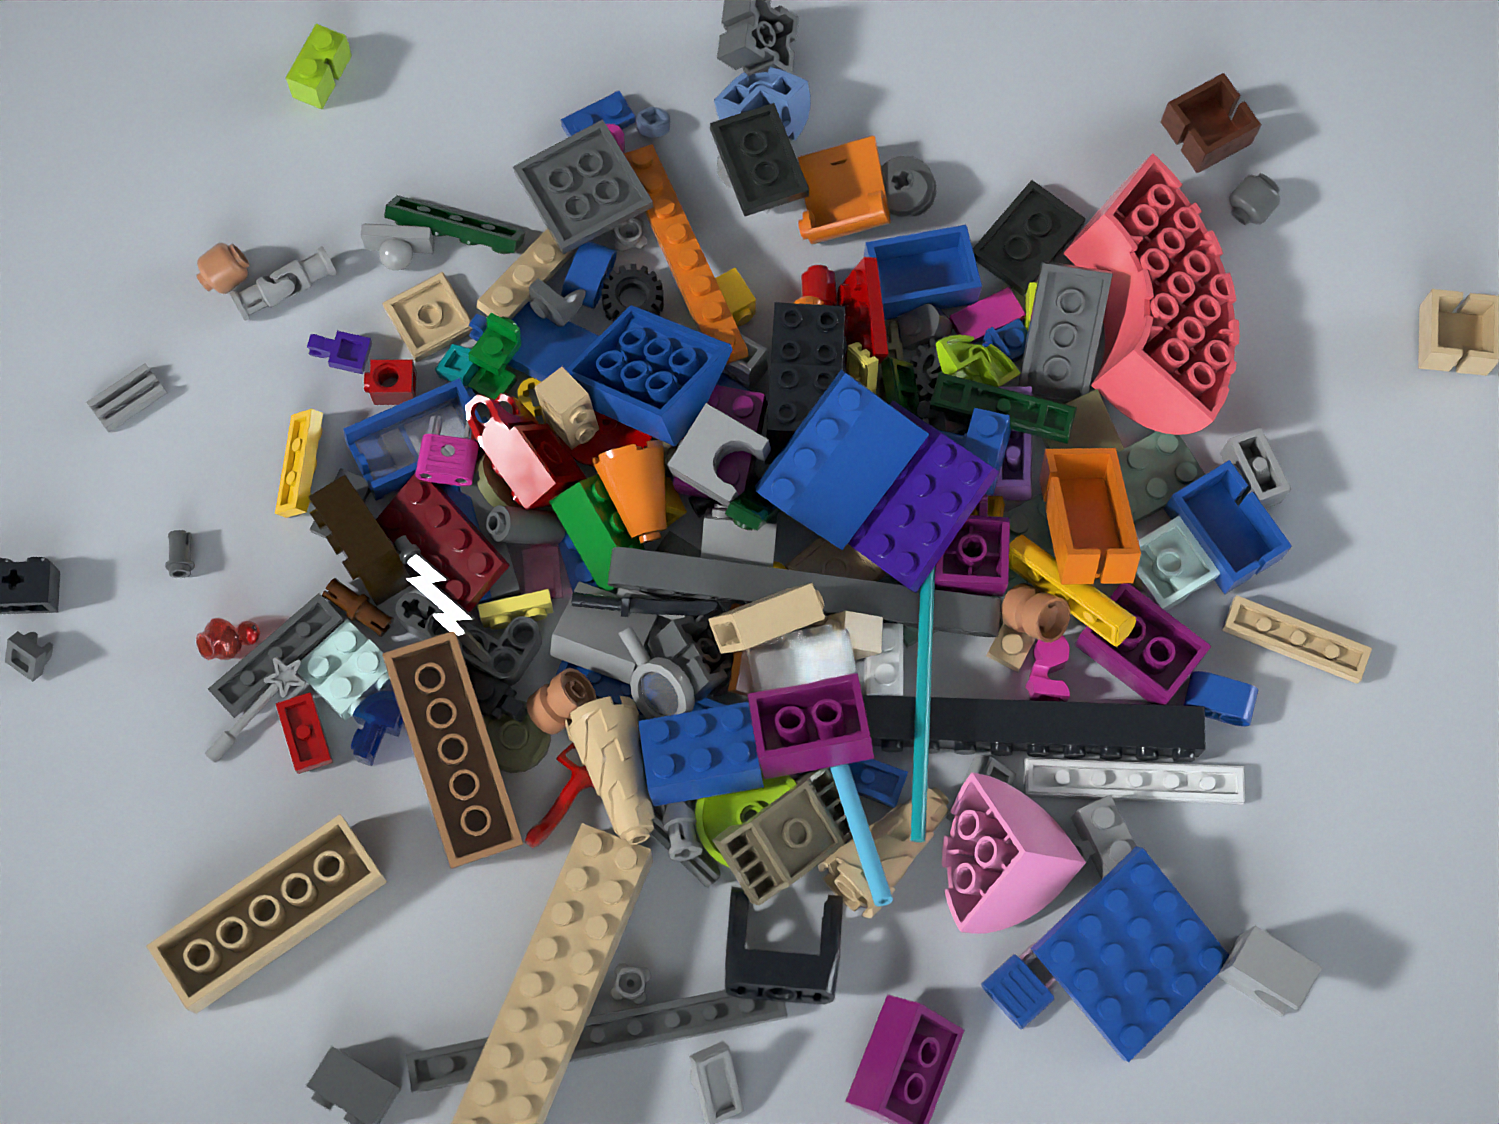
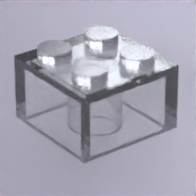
M832 624L792 631L761 643L759 646L746 649L755 692L797 686L857 673L849 630L833 631Z

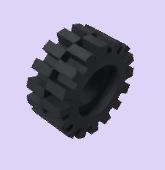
M630 264L631 270H626L625 265L619 266L618 274L614 270L609 273L610 280L605 278L603 282L604 289H602L601 293L603 310L608 320L613 319L614 322L628 308L619 299L621 293L628 288H639L645 293L646 300L638 308L660 316V312H663L664 291L660 279L657 280V274L654 271L649 274L648 267L642 265L641 270H637L636 264Z

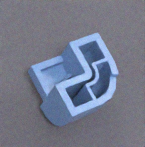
M769 67L768 72L755 73L750 76L745 72L742 73L714 99L719 120L774 103L787 136L793 141L803 131L811 107L808 81L773 67Z

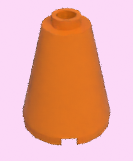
M661 440L646 441L648 448L642 449L641 446H636V444H631L598 455L599 458L592 459L594 467L631 538H639L640 544L661 539L660 532L667 529L664 446Z

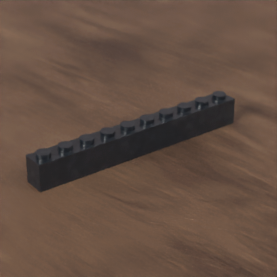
M862 695L872 746H881V750L885 752H901L903 747L914 748L916 697ZM931 697L929 754L938 753L940 749H954V753L960 755L975 754L976 750H991V754L995 756H1009L1013 754V751H1027V755L1030 757H1047L1049 752L1064 753L1065 758L1072 759L1084 758L1086 754H1100V758L1106 760L1121 759L1122 755H1136V759L1140 761L1158 760L1159 756H1173V761L1192 762L1195 761V757H1199L1206 750L1204 706Z

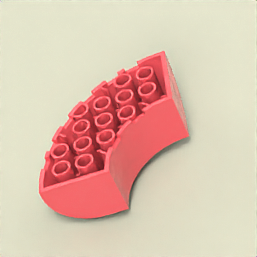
M1152 153L1104 203L1063 254L1075 266L1111 271L1113 274L1103 319L1105 331L1104 356L1097 377L1091 386L1094 389H1098L1099 393L1136 423L1158 432L1182 435L1200 431L1211 424L1225 403L1230 390L1228 388L1230 377L1235 372L1237 362L1234 361L1235 346L1239 344L1240 332L1239 320L1235 319L1233 303L1237 300L1231 274L1225 273L1220 259L1223 251L1213 230L1208 232L1199 216L1202 212L1196 202L1191 205L1187 197L1179 189L1183 184Z

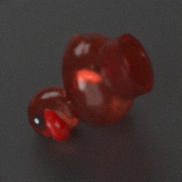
M213 618L207 623L204 631L196 636V646L201 656L206 660L214 658L231 660L240 653L242 645H253L258 641L260 629L252 621H243L235 628L229 621L223 618Z

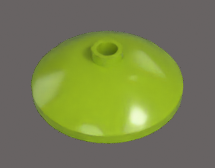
M762 774L764 785L762 788L697 799L695 808L696 830L701 843L715 860L729 868L713 839L728 827L745 823L747 812L753 810L759 813L797 785L789 775L764 780Z

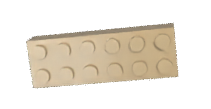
M339 814L146 945L185 1008L197 1014L386 884L387 881L347 821Z

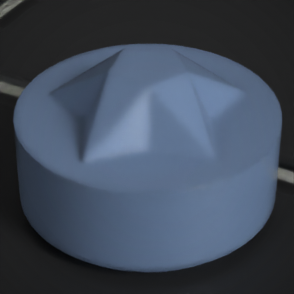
M645 108L637 114V130L646 137L656 138L664 136L670 130V115L661 108Z

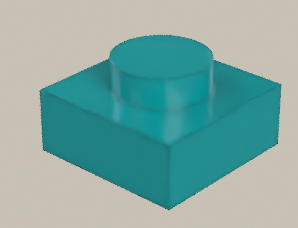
M452 344L435 368V371L440 379L452 382L460 378L463 385L467 387L480 366L469 361L468 353L471 349Z

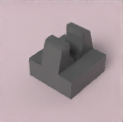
M17 631L7 639L5 663L33 682L43 674L44 666L52 656L53 644L48 642L45 646L40 647L37 645L38 634L36 632H29L23 635Z

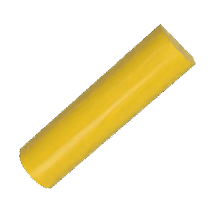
M1020 535L1009 543L1010 569L1040 591L1063 598L1068 602L1070 613L1112 645L1118 647L1128 637L1136 623L1134 615L1091 584H1061L1056 558L1025 535Z

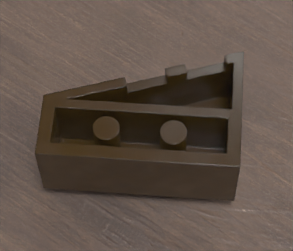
M346 475L308 496L315 508L309 513L320 531L327 527L330 532L326 536L328 543L336 555L344 554L346 559L342 561V564L352 580L360 579L376 606L412 585L407 580L410 576L400 560L396 549Z

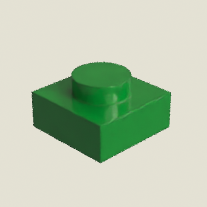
M480 367L467 386L473 390L475 395L482 394L495 400L500 393L508 394L517 382L516 375L506 369L503 370L500 376H497Z

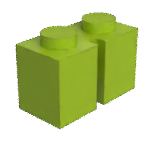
M317 23L315 24L285 77L292 98L319 109L324 108L336 86L334 78L340 79L352 57L346 35Z

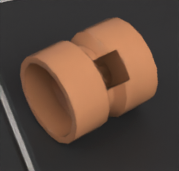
M1018 584L1011 588L1003 599L1001 617L1004 624L1009 628L1027 633L1029 636L1043 642L1051 643L1058 640L1067 629L1070 620V607L1068 602L1061 597L1042 592L1028 584Z
M568 668L552 678L550 684H544L528 697L526 705L528 714L534 724L543 732L552 735L558 734L566 728V719L572 722L570 716L572 711L588 702L596 700V695L591 682L585 675L578 670Z

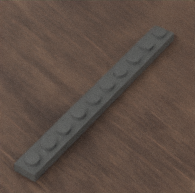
M725 990L588 1017L570 1062L785 1019L788 1017L785 1002L737 998L728 995ZM488 1038L406 1054L411 1092L415 1094L469 1083Z

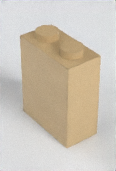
M813 583L779 591L708 620L720 653L723 654L746 650L825 619L822 611L824 609V601L820 592L814 589Z

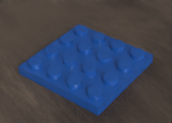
M1138 846L1030 948L1119 1057L1128 1063L1220 972L1229 957L1228 952L1144 848Z

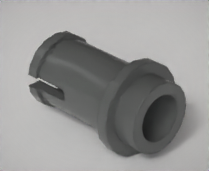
M174 530L168 533L169 561L165 563V568L169 571V575L174 578L189 577L195 567L194 562L191 561L192 534L190 532L186 533L185 530Z

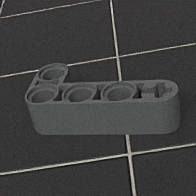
M407 593L398 599L395 606L399 621L407 632L421 640L436 637L435 632L442 624L432 614H442L445 612L434 602L420 594ZM419 608L422 617L427 620L426 625L421 617L415 614L408 617L407 612L409 610L416 612ZM527 616L513 619L499 640L465 620H459L477 642L484 645L483 648L491 656V661L484 663L476 655L467 654L465 652L467 647L458 640L464 662L510 686L515 685L522 678L542 645V637L537 622ZM523 630L531 631L534 634L533 638L527 643L517 642L515 640L516 635ZM503 660H510L515 663L513 669L508 673L496 671L497 665Z

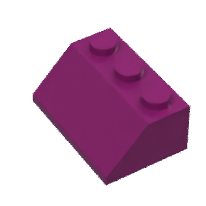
M887 994L845 1102L890 1124H929L965 1030L921 1003Z

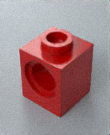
M413 359L370 360V372L364 373L365 393H370L374 405H399L416 397L417 371ZM389 378L398 379L396 384L391 387L382 386V383Z

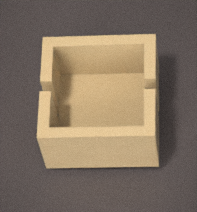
M1432 289L1419 307L1418 368L1449 372L1453 366H1456L1457 373L1487 376L1499 362V296L1470 293L1457 309V313H1453L1454 309L1463 299V292Z

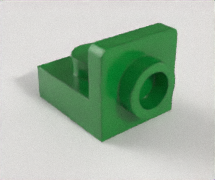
M490 313L486 318L487 329L468 355L470 362L500 376L521 347L520 328L510 318L499 317Z

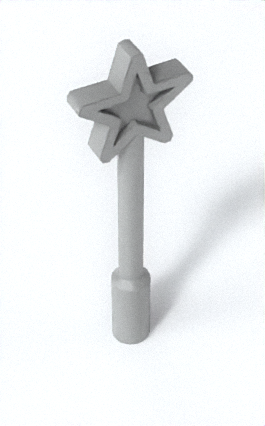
M278 657L273 658L275 673L264 678L265 683H272V685L229 731H225L205 752V755L210 760L216 763L236 742V736L279 690L281 697L284 698L291 685L302 687L306 685V682L296 674L302 662L300 659L286 665Z

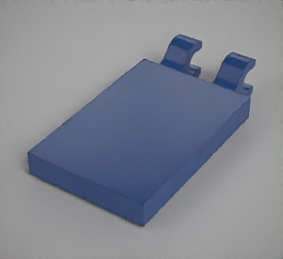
M528 302L511 319L520 328L521 347L508 365L542 382L559 368L563 367L566 370L599 336L570 321L563 327H558L548 318L539 317L532 310L530 302ZM476 314L469 323V326L473 328L469 334L472 339L478 341L487 329V320L482 315Z

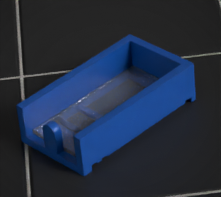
M460 378L343 429L346 444L375 501L384 498V495L404 487L416 472L422 437L428 434L431 416L436 415V423L438 416L443 419L440 435L463 438L467 422L465 405L475 397V394L470 387L465 389ZM475 409V416L477 420L482 423H487L489 421L487 417L484 416L481 418L477 410ZM480 444L478 448V453L484 451Z

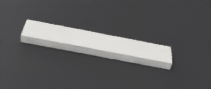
M1026 758L1024 760V794L1028 797L1102 799L1111 795L1113 800L1242 805L1245 803L1244 766Z

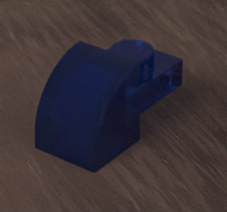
M381 691L366 697L359 703L352 714L357 724L363 725L362 729L358 728L351 742V749L354 750L353 755L359 763L369 766L373 765L385 733L396 737L400 735L404 722L394 691Z

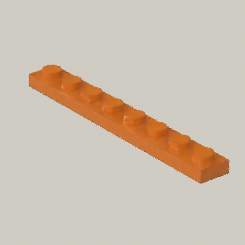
M653 144L623 153L653 201V207L645 211V214L698 331L731 344L733 351L726 364L748 357V348Z

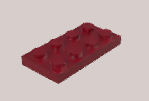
M415 473L376 518V521L393 544L399 537L406 536L412 545L416 544L421 550L420 554L450 579L435 582V584L469 613L510 566L437 483L422 481L415 476Z

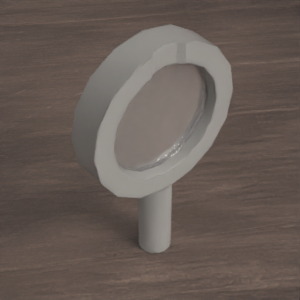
M631 626L620 632L621 639L638 665L633 671L630 686L631 695L641 713L647 719L692 712L695 704L694 690L683 670L668 659L660 657L651 659Z

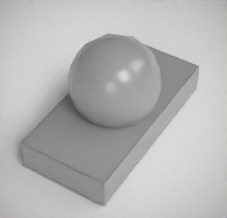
M362 224L361 238L365 250L379 251V258L388 269L394 271L405 269L410 265L413 253L433 254L434 240L429 227Z
M721 1041L690 1055L692 1066L690 1080L698 1091L704 1121L707 1124H716L743 1112L744 1109L729 1046L724 1041Z

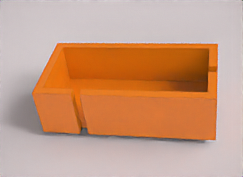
M1116 448L1045 449L1039 481L1043 500L1046 502L1045 510L1060 583L1094 584L1095 578H1100L1101 584L1134 583L1141 551Z

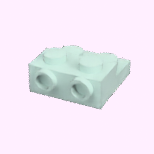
M1180 516L1138 540L1141 556L1133 585L1138 591L1165 611L1181 603L1188 595L1220 575L1219 570Z
M348 619L302 660L297 671L344 721L350 716L356 717L362 713L369 704L368 699L377 691L382 692L391 685L383 660V652L370 639L368 640Z

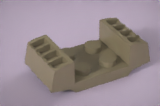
M829 767L804 772L794 779L797 785L745 823L732 825L713 839V842L752 904L760 906L781 890L791 886L841 846L845 845L847 840L852 837Z

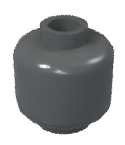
M1260 173L1258 176L1248 175L1229 197L1230 204L1234 208L1231 214L1244 225H1247L1249 222L1262 224L1279 206L1280 196L1278 193L1280 188L1272 179Z

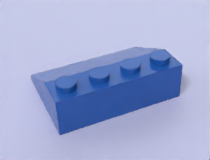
M630 305L566 371L589 394L594 411L672 446H676L688 433L699 413L708 402L733 349L731 344Z
M841 369L760 478L755 488L757 493L783 512L843 550L928 437L929 433Z

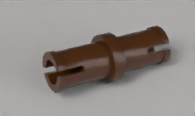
M337 578L332 579L326 586V590L322 593L323 598L328 599L347 612V618L352 621L357 619L380 637L385 635L391 627L389 623L392 624L394 622V617L389 616L370 603L368 596L357 594Z

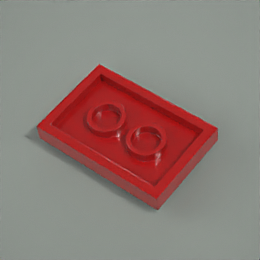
M863 257L839 286L837 299L840 305L845 306L844 337H846L847 348L848 345L859 342L862 345V350L867 349L870 352V358L875 356L878 359L879 365L889 352L878 264L875 257ZM847 350L845 353V365L847 362Z

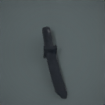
M573 592L571 601L574 607L621 611V617H628L631 613L704 616L715 610L718 606V602L715 600L632 598V593H625L622 597Z

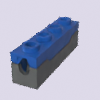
M474 471L473 482L470 486L465 487L441 483L438 485L510 564L508 569L478 602L483 604L519 596L521 592L507 543L494 541L488 533L486 521L494 507L487 502L480 492L477 481L480 480L479 472L475 473Z

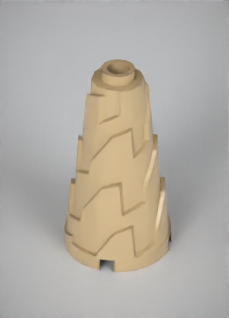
M611 696L596 699L570 713L572 722L566 719L565 726L570 742L573 741L582 764L587 768L597 795L602 798L615 833L622 840H628L629 844H639L650 838L649 834L654 829L652 819L655 818L647 787L638 722L640 715L635 701L629 697L620 696L622 704L616 705L613 704Z
M927 788L926 842L910 841L912 797L905 803L898 804L882 819L869 826L891 894L895 891L894 886L906 873L908 866L935 835L933 832L948 814L949 809L946 805L949 803V800L938 788ZM852 839L818 865L819 872H823L828 868L829 873L823 880L835 895L843 896V903L854 912L860 906L865 907L866 910L861 916L872 918L880 911L882 906L878 907L874 904L854 840Z

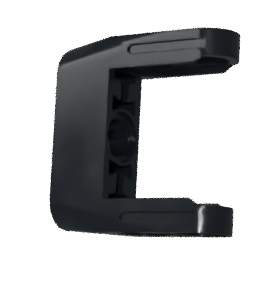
M731 886L725 955V992L730 996L745 999L805 1004H829L833 1002L836 995L840 961L843 896L828 894L827 900L824 903L820 955L745 949L749 899L742 887Z

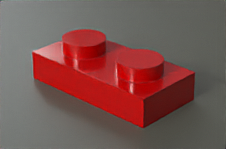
M309 692L275 703L296 773L300 774L333 763L313 694Z

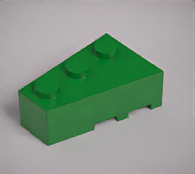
M596 474L578 482L549 502L599 589L609 592L616 588L607 584L612 548L624 547L645 550L643 543L640 544L639 538H631L599 474Z

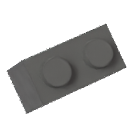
M331 1046L306 1087L315 1092L311 1098L312 1100L330 1111L334 1104L347 1112L343 1119L350 1124H380L401 1088Z

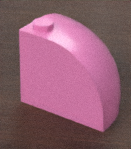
M971 772L960 789L950 812L955 816L950 836H944L942 867L947 868L949 888L945 889V895L960 932L982 934L1012 927L1038 913L1065 889L1085 865L1086 861L1060 825L1035 801L1001 780Z

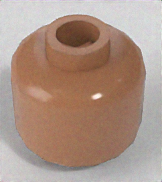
M217 243L197 260L200 273L196 277L207 291L210 292L214 289L221 294H227L246 280L248 276L247 267L250 264L235 244Z

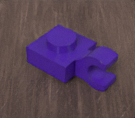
M337 330L334 340L310 334L307 348L310 349L309 355L318 358L329 357V367L363 375L372 341L368 337Z

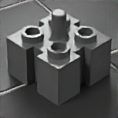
M724 0L721 23L727 32L719 37L717 59L735 70L743 67L744 72L748 76L755 73L768 72L769 67L781 69L792 74L795 52L789 49V45L791 42L796 41L799 17L781 5L775 8L770 7L771 0Z
M721 609L711 611L704 616H698L695 620L692 616L674 619L648 643L655 657L672 661L688 676L694 690L695 702L703 700L709 694L712 697L731 693L728 691L734 657L732 652L720 653L708 620L722 614Z

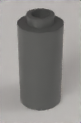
M499 505L492 509L486 521L490 537L497 542L557 546L565 535V528L555 511L526 510L520 507Z

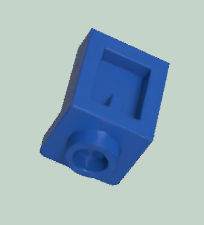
M1018 318L998 330H995L994 327L987 329L982 346L987 347L992 344L1014 363L1023 358L1028 331Z

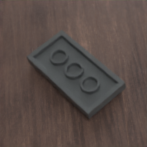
M1048 261L1041 262L1017 387H1032L1034 397L1062 404L1089 392L1113 275L1111 271Z

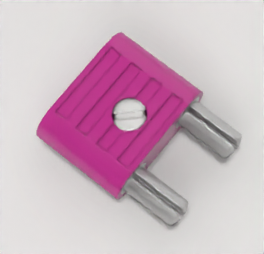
M436 415L431 416L428 434L422 437L415 476L426 482L465 487L472 485L479 444L475 441L472 430L469 439L471 428L468 421L465 425L463 438L440 435L443 419L438 416L436 423Z

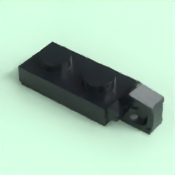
M465 662L481 714L491 720H500L503 714L522 723L528 714V710L524 707V703L514 698L517 692L510 685Z

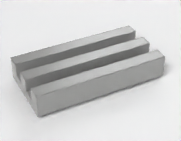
M144 363L86 403L109 433L167 394V392L146 363ZM153 385L154 388L110 418H106L108 414L120 406L126 405L135 399V396Z

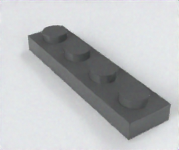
M318 593L209 687L208 690L235 718L272 685V683H265L264 678L275 673L273 658L278 657L286 665L298 659H303L344 622V619Z

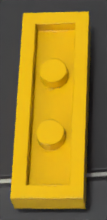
M308 409L291 415L275 514L285 518L306 513L311 502L308 496L311 495L313 474L317 468L316 455L318 443L322 436L321 425L323 413L315 409Z

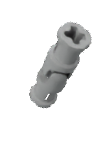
M320 247L318 248V253L300 262L294 260L274 271L270 276H263L257 279L255 285L239 293L233 291L230 295L244 321L249 319L250 314L267 305L273 307L281 302L282 299L289 298L311 288V283L328 274L334 276L337 273L325 249ZM287 273L295 274V286L294 283L290 280Z
M692 800L660 805V809L664 814L662 820L663 828L669 833L671 843L669 857L672 860H689L702 853V845L697 842L694 830L696 818L691 810ZM681 833L684 834V840L681 839Z

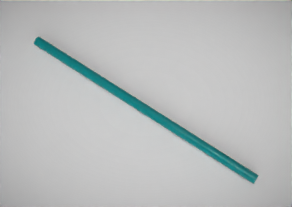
M935 567L920 587L911 842H926Z

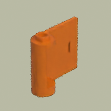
M874 135L798 157V163L809 188V196L805 197L807 211L802 213L803 219L798 220L799 231L803 240L808 239L810 244L813 245L891 223L879 152Z

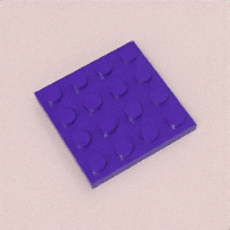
M892 401L890 404L892 407L929 433V435L847 544L908 589L917 593L991 486L999 471L895 401Z

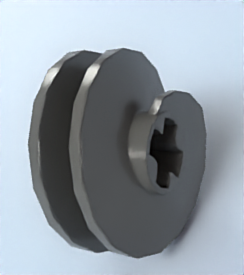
M899 156L888 160L881 166L891 215L900 217L909 215L919 216L933 205L937 194L936 181L930 168L922 160L912 156Z

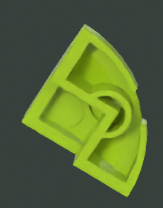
M952 335L936 342L937 355L944 374L995 387H1001L1021 374L1015 364L992 344L984 347L979 344L970 343L974 340L973 336Z

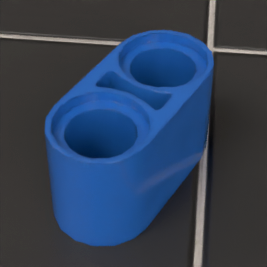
M591 241L579 246L565 277L561 297L564 298L575 290L584 289L586 294L581 305L595 309L602 296L603 282L605 278L609 280V273L615 265L617 251Z
M1193 671L1191 672L1183 706H1204L1206 718L1235 726H1250L1258 689L1248 683L1213 673Z

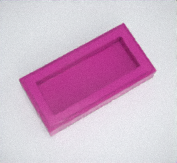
M1007 287L950 315L949 319L957 335L973 336L974 340L970 343L975 344L984 339L987 329L994 327L995 330H998L1018 318L1022 321L1025 319L1026 313L1010 287Z

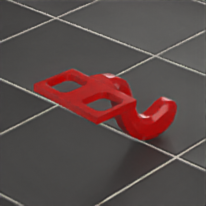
M573 742L556 758L557 761L572 771L571 778L544 818L527 832L525 843L532 848L540 845L549 837L582 790L589 787L594 788L586 766H578L566 756L568 752L575 748Z

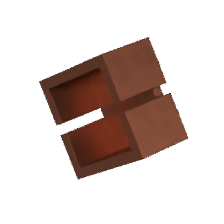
M1225 73L1169 101L1160 121L1176 145L1183 142L1181 152L1197 174L1251 145L1262 125L1245 101L1238 105L1232 120L1229 118L1232 116L1241 95Z

